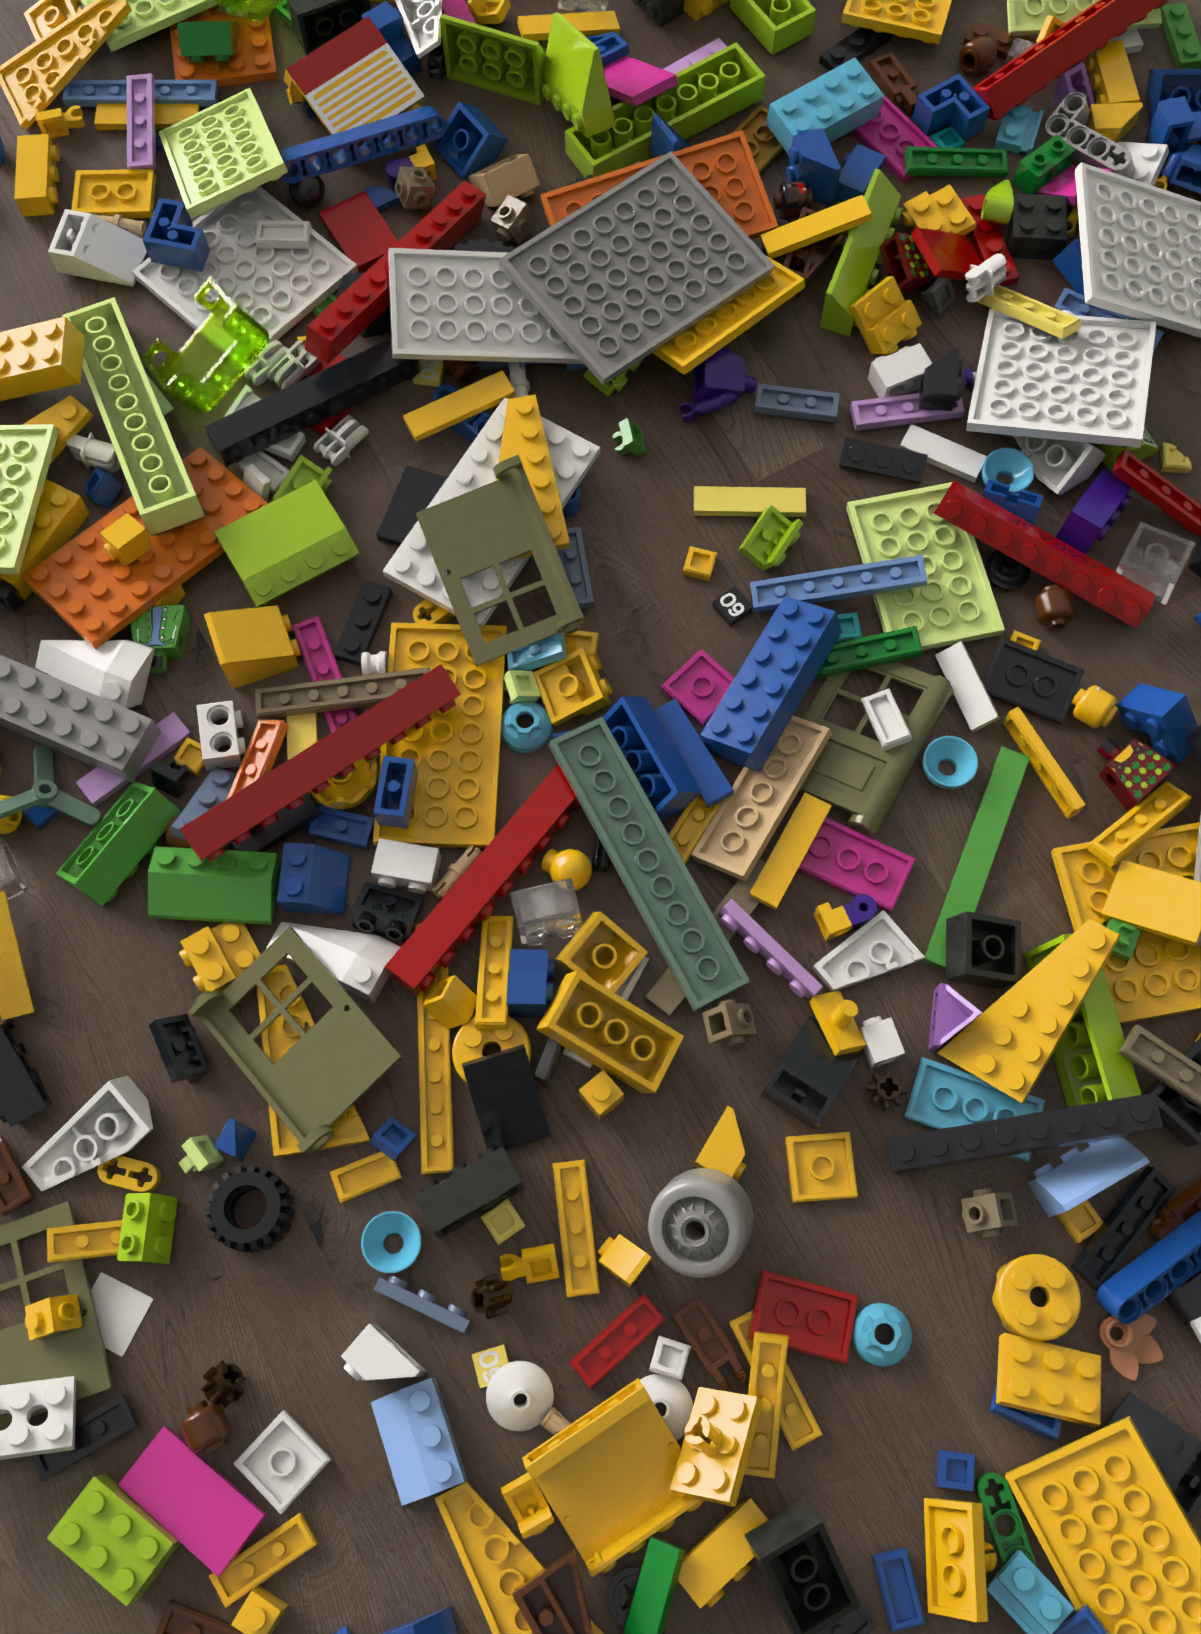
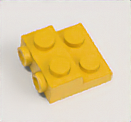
M39 0L24 12V15L37 41L83 8L79 7L81 5L79 0Z
M950 184L931 195L925 191L903 204L901 218L907 228L911 227L913 231L919 227L966 235L976 229V222Z
M894 276L886 277L849 306L871 355L883 354L887 356L894 353L899 348L897 343L901 340L906 341L913 338L918 333L916 328L922 324L912 300H904Z
M583 647L566 655L567 658L553 662L533 673L551 723L555 726L580 714L587 716L611 704L608 696L612 694L611 686L605 678L601 679L598 670L602 669L601 662L595 653L591 654Z
M223 922L212 929L207 926L180 941L184 949L179 951V954L188 968L193 965L198 975L193 977V980L201 994L205 991L223 992L261 955L245 923Z

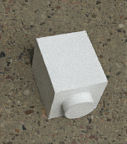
M876 1016L863 1022L864 1026L859 1031L866 1043L863 1049L870 1069L899 1060L905 1054L891 1017L882 1020L881 1016Z

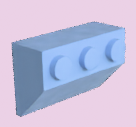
M1124 1137L1088 1143L1090 1147L1081 1152L1075 1147L1061 1155L1060 1158L1063 1162L1053 1168L1048 1163L1033 1172L1036 1178L1027 1184L1050 1218L1069 1211L1147 1165L1150 1161Z
M436 1378L426 1379L371 1402L402 1506L468 1480Z

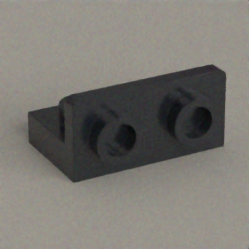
M365 882L353 906L352 926L366 933L384 936L394 941L406 942L413 934V927L423 908L424 898Z
M188 1014L156 1019L149 1025L172 1083L188 1080L189 1084H193L210 1071L207 1057L201 1049L196 1036V1030L192 1026Z

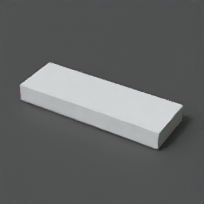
M913 424L910 425L899 446V449L927 454V463L975 483L987 457Z
M960 641L936 654L935 657L946 679L951 683L954 696L971 731L975 732L999 720L1000 717L964 643Z

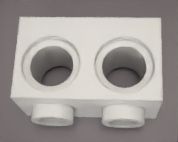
M233 700L196 705L202 760L207 771L212 770L214 767L223 769L240 766L242 755H245L246 752L245 738H239L238 728L244 727L241 710H235ZM219 719H228L223 725L215 724ZM223 745L231 746L226 752H218V749Z

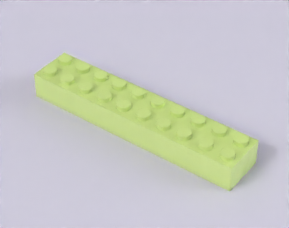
M115 297L62 315L85 336L82 367L140 516L150 536L204 517V512Z

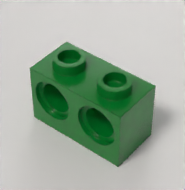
M1056 134L1019 162L1012 184L1024 194L1037 195L1036 191L1069 168L1075 149Z

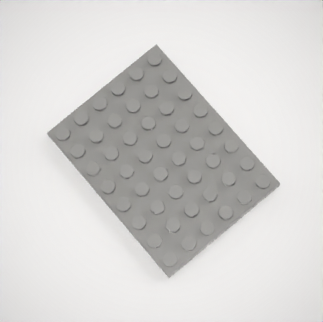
M671 151L501 257L499 266L602 385L773 273L775 267Z

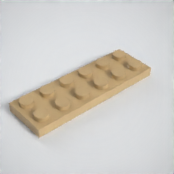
M793 715L760 772L743 767L732 786L734 795L724 799L691 854L693 859L746 882L832 735L830 728Z

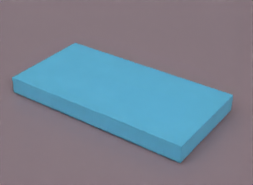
M922 1057L903 1119L938 1130L1043 1112L1046 1100L1029 1095L1023 1104L975 1075ZM1032 1152L1011 1155L1009 1157L1027 1163Z

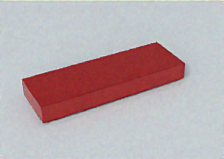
M643 1294L569 1363L589 1388L592 1389L659 1327L666 1318L650 1299Z

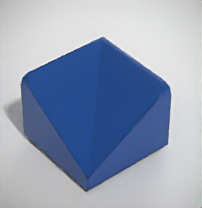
M97 466L83 489L92 501L109 508L123 485L116 475Z
M230 1118L217 1139L215 1148L243 1162L257 1132Z

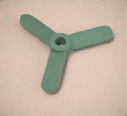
M43 744L38 745L33 751L34 784L32 790L0 801V819L35 805L43 808L51 807L88 826L98 824L101 818L97 808L58 790L53 776V752L48 746Z

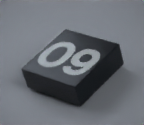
M735 586L712 603V607L729 626L749 614L753 609L750 602Z

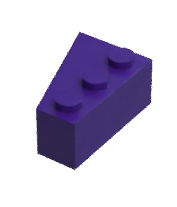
M1104 467L1072 509L1056 538L1087 555L1096 540H1103L1110 527L1113 526L1121 512L1128 505L1132 498L1128 493L1132 487L1121 482L1112 471Z

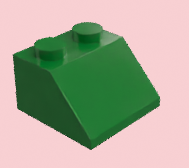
M237 21L177 22L181 57L189 56L190 62L205 61L204 56H214L215 61H230V55H237Z

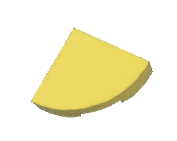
M1163 442L1160 447L1161 472L1189 474L1192 469L1189 458L1178 451L1175 445Z

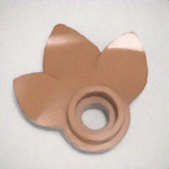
M1147 1313L1130 1324H1123L1115 1317L1110 1316L1105 1318L1099 1326V1338L1103 1345L1109 1349L1110 1364L1121 1376L1133 1381L1138 1376V1363H1156L1163 1360L1164 1357L1157 1342L1149 1335L1154 1329L1157 1320ZM1113 1327H1116L1120 1332L1118 1340H1114L1110 1335Z

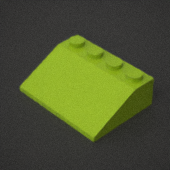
M559 12L554 13L542 72L545 84L542 86V91L545 99L551 101L557 111L560 110L565 119L573 123L577 131L580 130L589 138L616 126L600 50Z
M441 14L440 23L447 78L541 105L544 99L542 86L545 84L542 72L546 55L539 42Z
M316 480L214 531L255 607L264 606L356 558L360 554L346 527Z

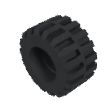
M248 1165V1168L242 1166L234 1168L235 1172L233 1173L227 1171L221 1175L224 1179L221 1183L215 1181L212 1185V1188L215 1189L213 1195L208 1194L206 1201L210 1203L209 1208H205V1216L209 1217L210 1220L206 1223L208 1229L215 1233L213 1236L217 1241L222 1242L226 1247L240 1252L259 1253L261 1249L268 1250L272 1248V1244L275 1241L279 1243L284 1238L282 1236L285 1230L289 1231L292 1226L289 1220L290 1217L294 1218L295 1210L292 1209V1204L295 1202L293 1196L289 1194L290 1188L280 1177L265 1168L261 1169L257 1166ZM258 1190L266 1197V1214L255 1227L250 1229L240 1228L234 1218L235 1205L245 1193Z

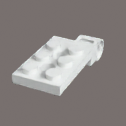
M75 1376L0 1385V1415L4 1413L12 1415L10 1426L0 1431V1460L75 1450L77 1386ZM35 1410H48L47 1420L39 1426L30 1425L29 1419Z

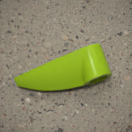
M1009 180L998 183L987 192L982 206L981 220L1001 224L1009 223L1014 206L1013 191Z

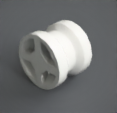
M380 651L374 655H371L369 652H362V676L387 673L388 658L386 651Z

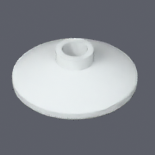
M513 1361L503 1365L493 1374L487 1386L486 1403L490 1415L500 1426L511 1431H527L538 1426L553 1405L554 1392L551 1380L541 1367L532 1362ZM517 1394L526 1395L527 1400L524 1404L518 1405L514 1402Z
M652 1374L642 1378L640 1382L645 1387L654 1405L659 1402L665 1404L666 1413L662 1418L676 1441L685 1434V1427L689 1422L693 1409L690 1393L680 1381L660 1374Z

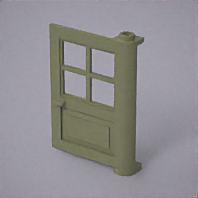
M519 454L493 467L494 475L499 480L416 513L476 667L564 632L565 635L572 634L580 630V624L585 621ZM532 552L543 580L510 592L499 564ZM494 567L504 595L472 608L461 579ZM545 586L557 615L524 627L513 599ZM507 601L518 630L486 643L475 614Z
M898 662L865 668V670L885 677L877 693L886 690L891 680L923 691L910 716L901 713L912 736V741L883 751L879 741L861 735L869 721L866 712L855 732L824 720L837 696L862 705L861 698L863 697L842 690L851 672L828 676L803 718L830 728L832 735L799 791L806 792L824 802L853 813L848 821L849 828L875 840L879 836V827L945 705L947 702H952L954 698L951 683L945 677L933 676Z
M292 927L285 930L223 992H203L196 998L195 1004L188 1010L191 1016L201 1019L300 1142L297 1147L304 1154L314 1153L325 1146L334 1135V1131L330 1127L403 1057ZM289 954L308 978L281 1003L264 983L263 979ZM314 984L333 1008L306 1033L287 1008ZM257 985L276 1009L249 1034L231 1010ZM282 1015L301 1039L274 1064L255 1039Z
M67 1201L0 1226V1247L11 1244L18 1275L17 1279L0 1284V1292L20 1285L24 1307L33 1304L28 1282L64 1269L69 1294L78 1295L82 1326L78 1329L61 1331L42 1339L30 1341L25 1322L0 1330V1385L75 1376L77 1380L76 1401L114 1388L85 1260L61 1262L26 1275L19 1240L47 1231V1228L76 1225L71 1201ZM37 1409L31 1414L30 1418L46 1413L48 1410ZM4 1413L0 1415V1431L10 1426L12 1422L11 1414Z

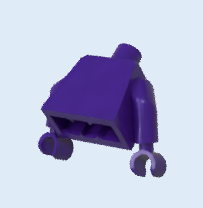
M724 346L694 368L693 401H696L697 405L689 401L681 404V413L690 411V413L681 416L683 422L691 423L695 420L696 413L700 412L703 415L734 404L744 392L752 394L755 391L757 379L745 375V360L743 357L734 354Z

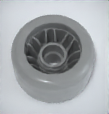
M710 1168L691 1169L674 1177L654 1200L648 1218L649 1238L662 1262L683 1276L700 1279L720 1275L731 1268L747 1247L754 1227L753 1208L745 1190L731 1176ZM691 1221L700 1222L704 1226L705 1232L696 1230Z

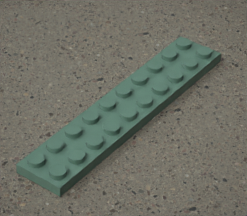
M603 717L550 740L548 746L693 1011L695 1012L750 982L748 976Z

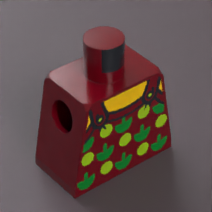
M897 232L879 246L888 277L894 276L901 292L921 289L937 278V276L933 275L911 235Z
M1108 738L1097 749V752L1109 762L1099 773V776L1128 812L1139 804L1176 767L1174 763L1137 739H1133L1124 749H1121Z

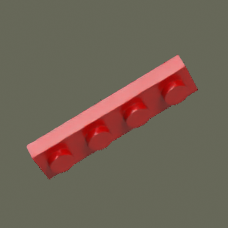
M985 194L960 199L976 222V229L969 232V235L982 263L995 254H1002L1006 260L1004 266H1006L1007 279L999 285L1005 287L1017 284L1019 274L997 223L981 220Z
M1124 449L1117 455L1112 473L1121 482L1131 486L1143 498L1150 500L1158 506L1163 513L1170 515L1181 523L1185 529L1192 531L1198 537L1201 536V504L1128 450Z

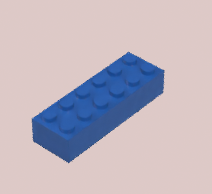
M784 596L700 734L703 743L711 755L760 772L842 633L836 611Z

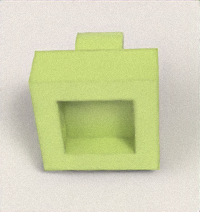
M509 670L503 675L506 684L504 690L508 691L510 696L509 704L535 702L541 697L533 671Z
M203 1135L190 1137L182 1145L187 1156L178 1164L187 1174L192 1169L194 1172L215 1169L224 1161V1158L215 1148L209 1137Z

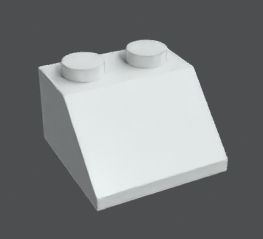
M370 1323L341 1355L347 1362L343 1368L357 1381L360 1379L364 1381L423 1377L427 1372L379 1325Z

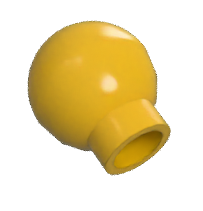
M550 849L542 860V870L549 873L553 882L562 890L577 891L583 888L591 878V862L579 850L567 849L559 852L555 849Z

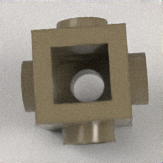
M399 167L394 190L404 208L410 210L429 209L431 199L435 195V186L424 167Z
M508 195L490 221L497 229L495 233L500 239L505 242L510 240L520 245L538 219L527 203Z
M735 999L719 1002L717 1007L702 1013L709 1043H726L728 1048L737 1047L746 1043L745 1038L757 1034L754 1016L749 1004L736 1003Z
M992 1188L974 1190L972 1191L973 1197L961 1199L962 1219L966 1225L967 1233L980 1232L981 1238L1001 1236L1000 1229L1019 1226L1012 1193H993Z

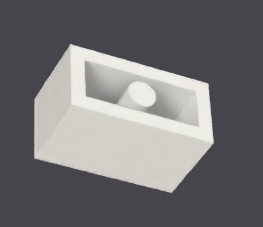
M920 343L911 347L905 346L896 353L880 356L871 362L867 379L879 398L905 395L920 388L924 370L932 362Z
M379 838L371 874L379 886L394 889L397 885L408 887L407 890L413 893L424 894L436 886L442 857L439 848Z

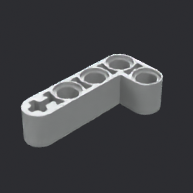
M1078 91L1068 94L1046 122L1045 128L1049 140L1057 134L1075 149L1073 159L1094 167L1112 169V173L1131 179L1135 173L1131 152L1127 148L1085 126L1090 118V110L1085 95ZM1104 152L1102 155L1096 156L1098 153Z

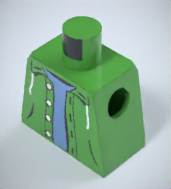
M185 605L152 606L130 623L133 642L155 649L150 672L155 674L166 673L167 660H180L183 658L191 624V616Z

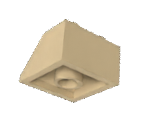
M529 154L511 155L468 176L473 186L486 193L485 204L488 207L497 206V209L508 195L514 198L519 196L522 199L534 193L533 188L541 185Z

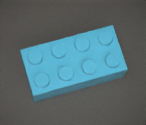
M853 58L772 102L769 106L766 125L787 154L792 146L793 135L823 128L829 143L876 118L879 115L884 94L858 60Z

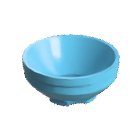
M1000 448L994 450L986 457L982 467V478L985 485H987L988 479L997 481L996 477L998 475H1007L1012 480L1009 491L1020 494L1021 489L1026 490L1033 480V463L1026 454L1017 449Z
M518 702L509 706L503 713L501 739L511 750L523 754L537 752L551 739L553 724L547 710L535 702ZM528 714L533 717L534 723L528 728H521L516 723L519 716Z
M943 736L933 740L928 745L923 755L922 766L926 777L934 785L944 789H957L965 786L972 780L977 772L978 758L975 750L967 741L955 736ZM943 761L950 762L955 768V773L950 776L942 774L938 769L939 763Z
M387 1211L372 1218L366 1225L361 1238V1249L364 1258L371 1267L384 1273H398L410 1267L416 1261L422 1246V1237L416 1222L408 1215L397 1211ZM391 1234H399L403 1239V1248L395 1254L388 1253L384 1246L386 1238Z
M884 1303L870 1304L856 1314L851 1342L855 1352L865 1362L880 1367L892 1366L901 1361L910 1349L912 1343L911 1326L904 1314L894 1306ZM879 1324H887L893 1329L894 1338L888 1345L880 1344L875 1338V1329Z

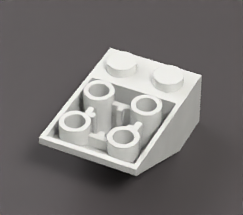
M65 209L48 253L58 273L134 287L136 278L132 271L143 263L147 250L143 243V238L91 213Z

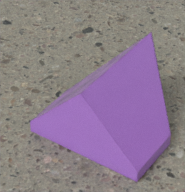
M1084 62L1078 63L1060 75L1051 101L1055 106L1058 107L1068 94L1077 91L1085 95L1089 108L1091 104H1095Z
M939 983L934 989L928 1051L935 1052L963 1031L982 1013L945 983Z

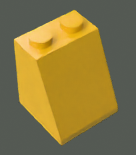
M278 605L204 614L219 664L233 689L300 667L297 656L301 655L296 638L290 640L288 632L293 631L291 622L287 614H281Z

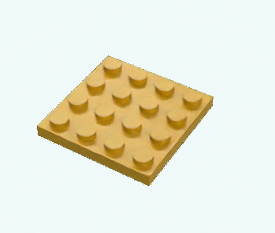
M847 0L841 23L849 24L852 27L872 29L878 33L895 34L901 38L922 40L928 44H939L952 0Z

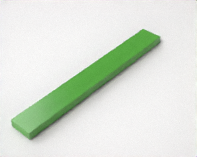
M1003 746L1000 748L923 962L946 971V919L966 911L975 913L1029 762V756Z

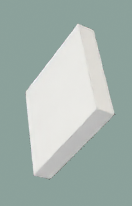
M283 1410L234 1462V1465L280 1514H283L332 1458L286 1410Z

